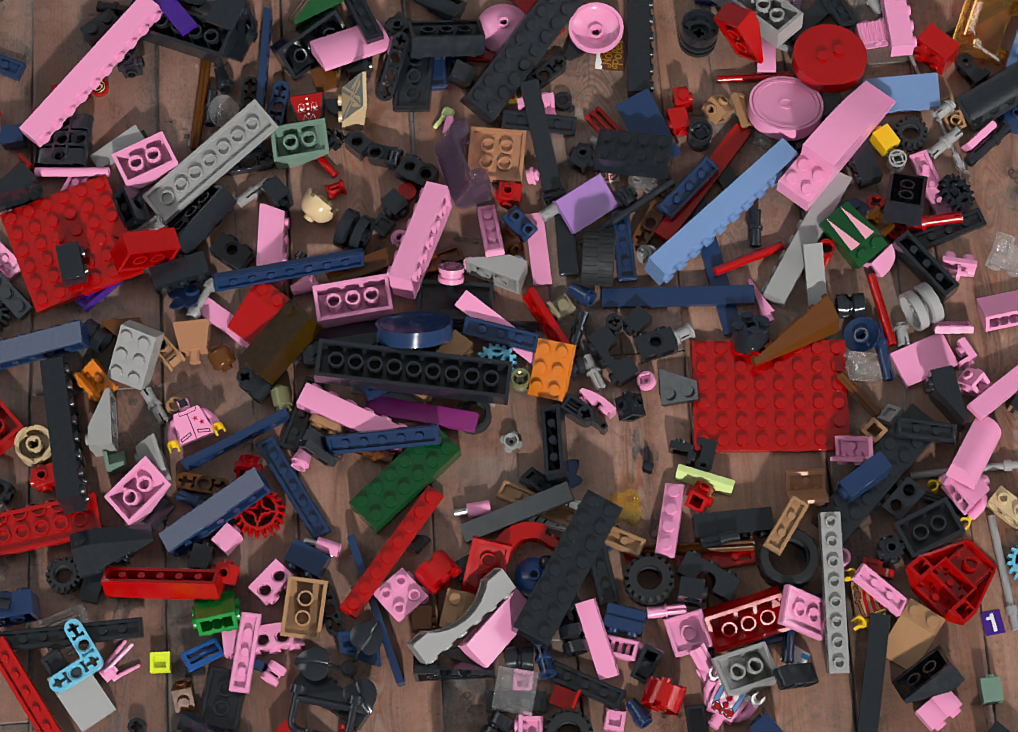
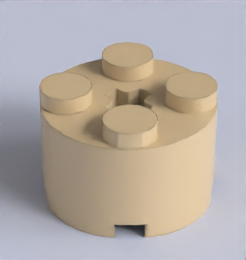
M41 425L26 426L17 433L14 440L15 450L27 466L35 468L38 464H49L52 462L48 429Z

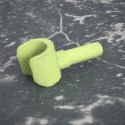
M445 107L433 128L437 129L447 116L453 117L455 114L454 109Z

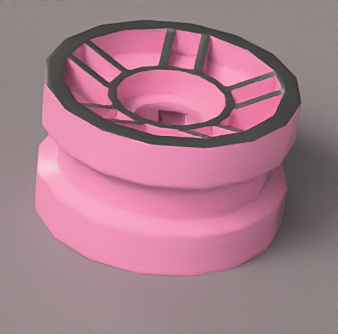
M447 261L438 265V282L441 284L458 285L464 282L463 273L465 266L462 263Z

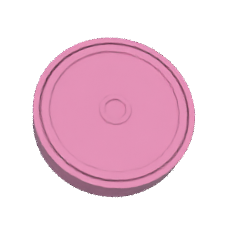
M776 76L759 82L752 89L749 96L747 114L752 125L764 135L778 140L783 138L786 141L803 139L811 135L818 128L824 105L819 92L809 88L798 78Z

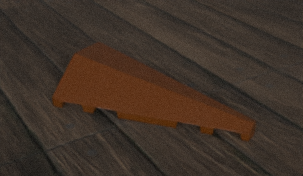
M826 293L821 295L822 300L816 305L811 304L808 307L809 311L805 315L797 316L777 334L778 338L772 344H765L764 351L757 356L753 355L751 362L757 366L838 333L840 318L829 295Z

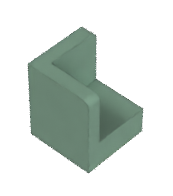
M103 451L106 470L110 475L129 471L125 451L113 454Z

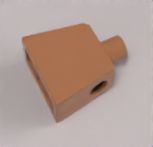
M209 318L173 322L180 352L183 356H189V363L191 365L200 364V355L208 354L210 349L212 325Z

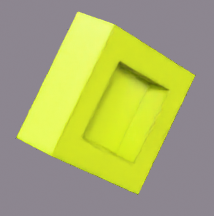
M170 651L150 652L151 674L171 673Z

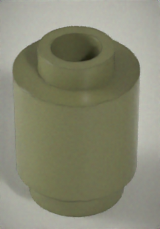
M284 384L275 385L270 391L274 409L278 412L286 408L290 412L293 403L289 387Z

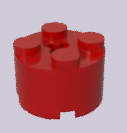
M443 549L432 554V559L428 562L425 560L415 572L417 580L432 596L439 593L441 589L443 591L447 590L452 585L451 580L462 572V569Z
M649 676L640 702L643 706L658 712L660 710L665 712V715L678 716L687 688L679 684H671L672 680L666 677L658 679Z

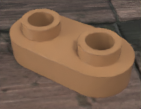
M312 413L308 420L312 428L318 431L323 429L328 432V435L346 432V428L315 413Z

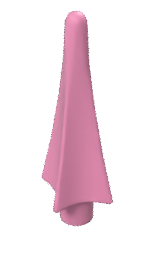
M748 279L749 285H754V297L760 315L769 318L770 324L774 323L773 312L775 310L759 292L752 279Z

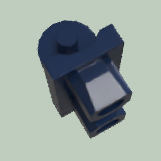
M516 205L501 218L524 243L538 230Z

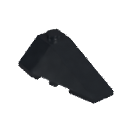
M151 523L94 528L70 534L71 551L81 579L101 573L106 570L105 567L114 561L118 563L124 555L129 552L134 553L154 541Z
M414 655L413 675L416 682L495 678V670L442 655H437L438 658L433 663L424 664L420 663Z

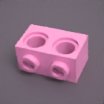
M275 559L248 588L250 592L268 607L270 604H275L280 598L279 595L284 590L286 591L288 576H293V574ZM279 573L285 574V577H284L283 580H281V581H276V580H275V577H276L277 574H279ZM264 588H271L268 595L261 594Z

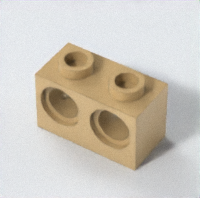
M1000 486L989 499L986 507L1017 531L1018 498L1003 486Z

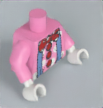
M711 666L709 677L703 689L704 704L707 706L706 711L712 714L707 724L713 729L718 730L722 722L731 725L733 722L740 723L750 718L758 708V705H761L766 698L764 697L761 701H758L756 695L759 692H756L752 697L746 693L727 697L721 681L718 679V674L712 672L714 666Z

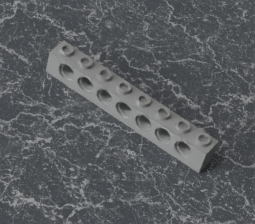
M840 511L818 513L826 670L827 674L850 673Z

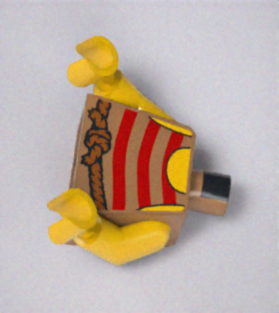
M854 568L844 570V572L849 574V577H845L844 581H851L856 572ZM854 581L850 582L848 588L853 619L850 621H854L857 624L853 629L856 631L860 628H868L870 613L885 615L887 609Z

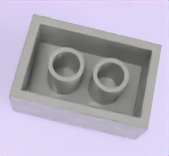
M132 320L121 324L107 377L138 390H143L150 386L165 333Z

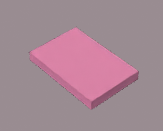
M943 334L931 335L889 355L906 389L925 381L929 371L932 369L953 365V368L958 365V361Z
M790 584L784 585L777 623L818 641H824L822 598Z

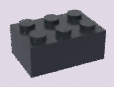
M890 171L882 221L920 227L928 177Z
M947 496L893 523V529L899 540H902L904 543L905 551L911 562L919 555L939 549L964 536L966 532Z

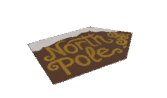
M621 38L620 42L613 49L596 54L595 69L624 71L627 42Z

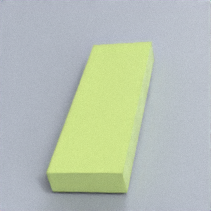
M682 464L678 465L675 480L695 485L698 480L706 482L715 488V492L731 496L735 481Z

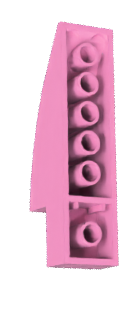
M868 81L862 83L831 112L804 142L801 154L779 179L776 190L805 211H808L895 105L896 101Z

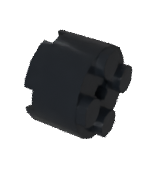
M750 311L743 312L741 316H738L732 322L731 343L734 345L733 349L750 355L751 351H759L760 354L765 350L764 345L769 343L770 340L769 318L754 315Z

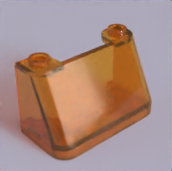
M966 0L953 39L960 44L958 51L968 53L972 57L996 66H1005L1008 60V51L1001 47L1011 17L1018 15V0Z

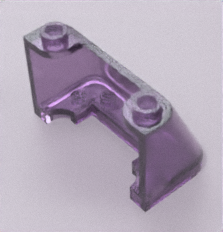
M465 117L455 120L434 148L436 159L446 185L449 188L453 203L459 209H466L492 200L491 182L487 172L481 168L470 170L464 156V147L466 144H470L468 137L469 126Z

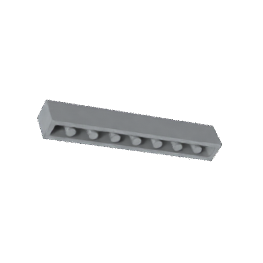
M839 172L808 211L804 212L806 216L804 220H799L796 226L797 233L791 235L787 243L789 245L787 251L783 250L779 257L781 261L779 266H774L770 274L772 276L770 282L766 281L762 288V292H764L763 297L766 301L782 309L784 308L804 271L802 244L819 243L824 232L818 224L840 205L851 184L852 177Z

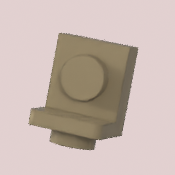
M565 293L553 302L550 300L546 302V307L557 323L576 311V307Z

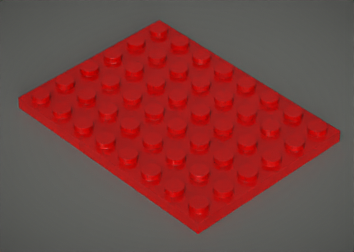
M731 340L691 342L692 379L699 382L700 401L693 402L695 452L701 453L702 446L697 445L699 437L718 441L715 453L836 452L835 436H850L848 390L837 379V375L841 371H847L845 340H818L757 366L751 362V357L759 355V351H751L750 355L739 353L733 349L734 345L731 343ZM769 340V344H772L775 340Z

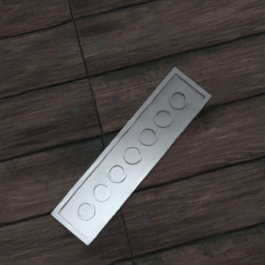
M254 99L143 194L142 197L163 223L167 224L278 129V125Z

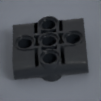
M74 113L63 122L62 127L51 135L50 140L46 144H43L41 147L37 146L34 167H87L89 151L93 147L91 135L94 117L85 113Z

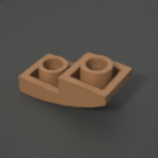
M952 95L940 98L941 105L944 100L948 99L955 103ZM957 106L953 113H948L942 118V122L948 132L955 126L959 129L967 127L960 109H957Z

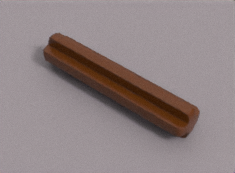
M846 370L841 371L837 375V379L872 417L876 418L882 412Z

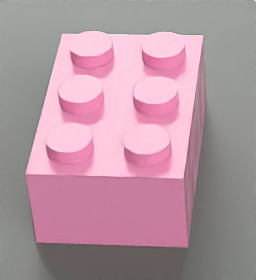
M162 131L111 154L126 186L139 189L161 180L178 165Z

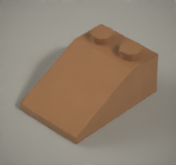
M288 576L280 636L320 641L328 581Z
M448 588L439 629L459 619L468 610L476 595ZM472 625L470 628H468V632L464 635V637H466L476 625Z
M911 598L889 633L886 658L907 670L923 658L946 619Z

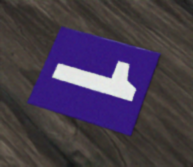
M1000 610L980 613L986 636L1005 633Z

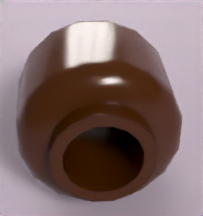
M220 343L209 349L210 353L207 357L214 370L226 372L233 368L232 364L236 361V357L229 345Z

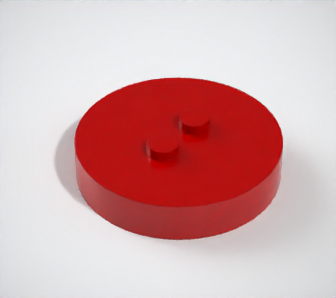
M832 24L816 25L805 30L797 38L792 53V68L798 79L813 90L826 93L843 92L851 89L861 80L867 63V51L862 40L849 29Z

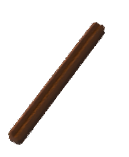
M201 59L189 145L191 151H195L201 144L205 114L204 105L206 104L211 62Z
M740 539L737 542L723 544L722 547L717 545L702 548L700 542L677 543L676 555L685 554L687 551L691 552L692 550L698 553L755 550L754 539ZM656 544L645 545L641 553L642 556H646V553L654 556Z

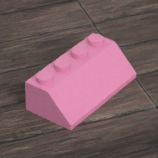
M260 204L256 266L288 261L285 246L289 244V237L286 235V229H289L290 226L289 218H286L285 211L266 204ZM287 279L269 283L275 288H283V282H286Z

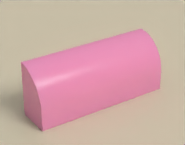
M1018 290L976 298L979 318L986 332L1018 325Z
M986 416L980 421L975 417L946 476L973 490L975 489L1001 438V429L993 419Z
M517 588L511 591V596L497 603L496 609L489 613L487 612L483 619L458 645L473 662L484 668H488L516 636L512 628L527 601Z

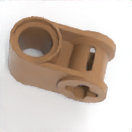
M164 336L162 343H166V346L160 349L158 357L167 369L172 372L175 366L182 361L185 362L186 359L168 338Z

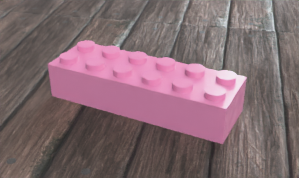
M429 181L420 190V199L413 207V216L411 219H408L406 233L401 236L399 250L395 251L394 262L387 271V277H389L393 294L414 300L453 207L448 186Z

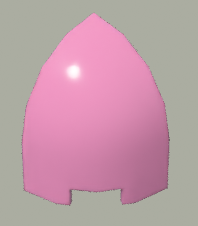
M892 244L884 247L863 266L867 270L873 269L877 277H883L894 265L895 250Z

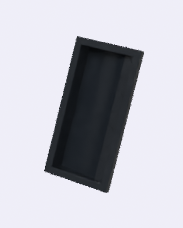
M1018 61L954 98L973 131L1018 106Z
M423 280L417 293L416 311L436 312L447 315L451 319L465 320L468 315L458 309L455 304L466 290L493 310L494 283L463 282L458 285H445L438 282V280Z

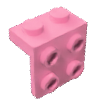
M403 568L396 572L374 593L375 598L398 622L407 617L420 604L426 605L430 602L429 592L424 586H419L415 582L416 578L410 571L406 572Z

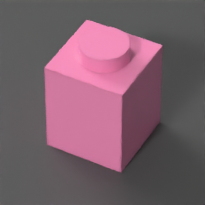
M226 523L211 541L226 556H229L244 539L241 535V530L235 524L231 526Z

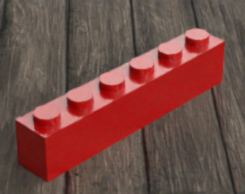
M106 567L101 579L107 598L220 601L224 589L220 569Z

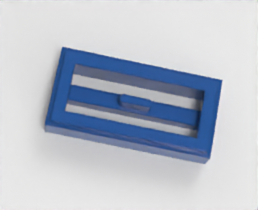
M215 636L181 653L180 657L190 673L224 656V650ZM213 644L216 645L206 651L199 653L198 655L190 659L187 658L188 656H191ZM205 656H208V657H206V658H204V659H202V660H200V661H198V662H196V663H194V664L191 665V663H193V662H195V661H197V660H199V659H201V658H203V657H205Z

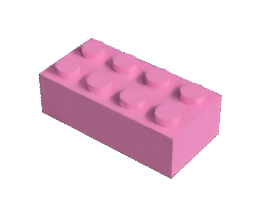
M387 273L312 286L317 321L323 328L376 320L394 314Z

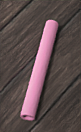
M35 167L34 174L36 177H98L103 174L109 177L110 167Z

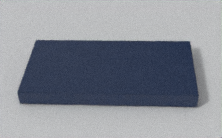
M648 88L615 105L628 132L672 136ZM675 139L673 158L682 154Z

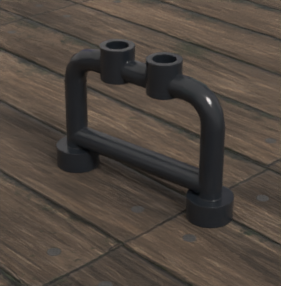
M291 684L289 692L293 693L288 715V727L292 732H321L301 728L296 725L299 702L348 711L344 732L353 731L357 707L362 706L363 697L348 695L346 703L305 695L307 687Z

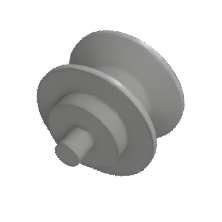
M641 245L637 249V259L639 262L647 263L649 257L657 251L653 245Z

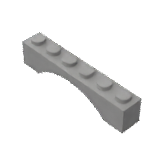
M494 568L480 580L474 601L459 619L440 629L420 631L406 643L420 663H433L438 658L437 655L442 651L448 650L453 645L452 642L457 638L463 637L468 632V628L478 624L483 619L482 616L487 612L489 613L496 609L497 603L511 596V591L516 588L503 569Z

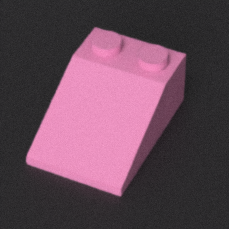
M145 456L104 497L128 525H138L152 512L171 486V483L150 459Z

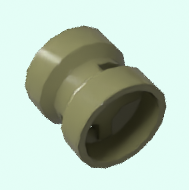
M517 368L511 373V385L518 392L526 391L529 388L530 374L524 368Z

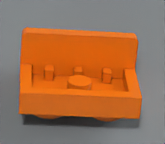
M92 359L81 372L73 374L76 383L84 388L88 393L87 396L93 402L100 401L105 388H110L111 392L114 393L119 387L115 380L107 377L108 372L97 359Z

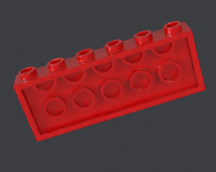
M89 491L91 502L88 503L89 510L65 515L59 502L54 500L43 501V504L39 505L27 504L21 509L9 508L4 510V512L0 513V557L70 542V534L87 529L102 528L97 494Z

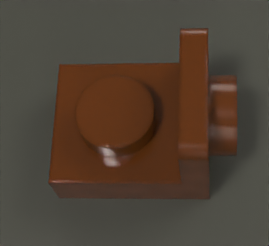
M508 225L500 229L505 255L514 256L523 250L519 237Z

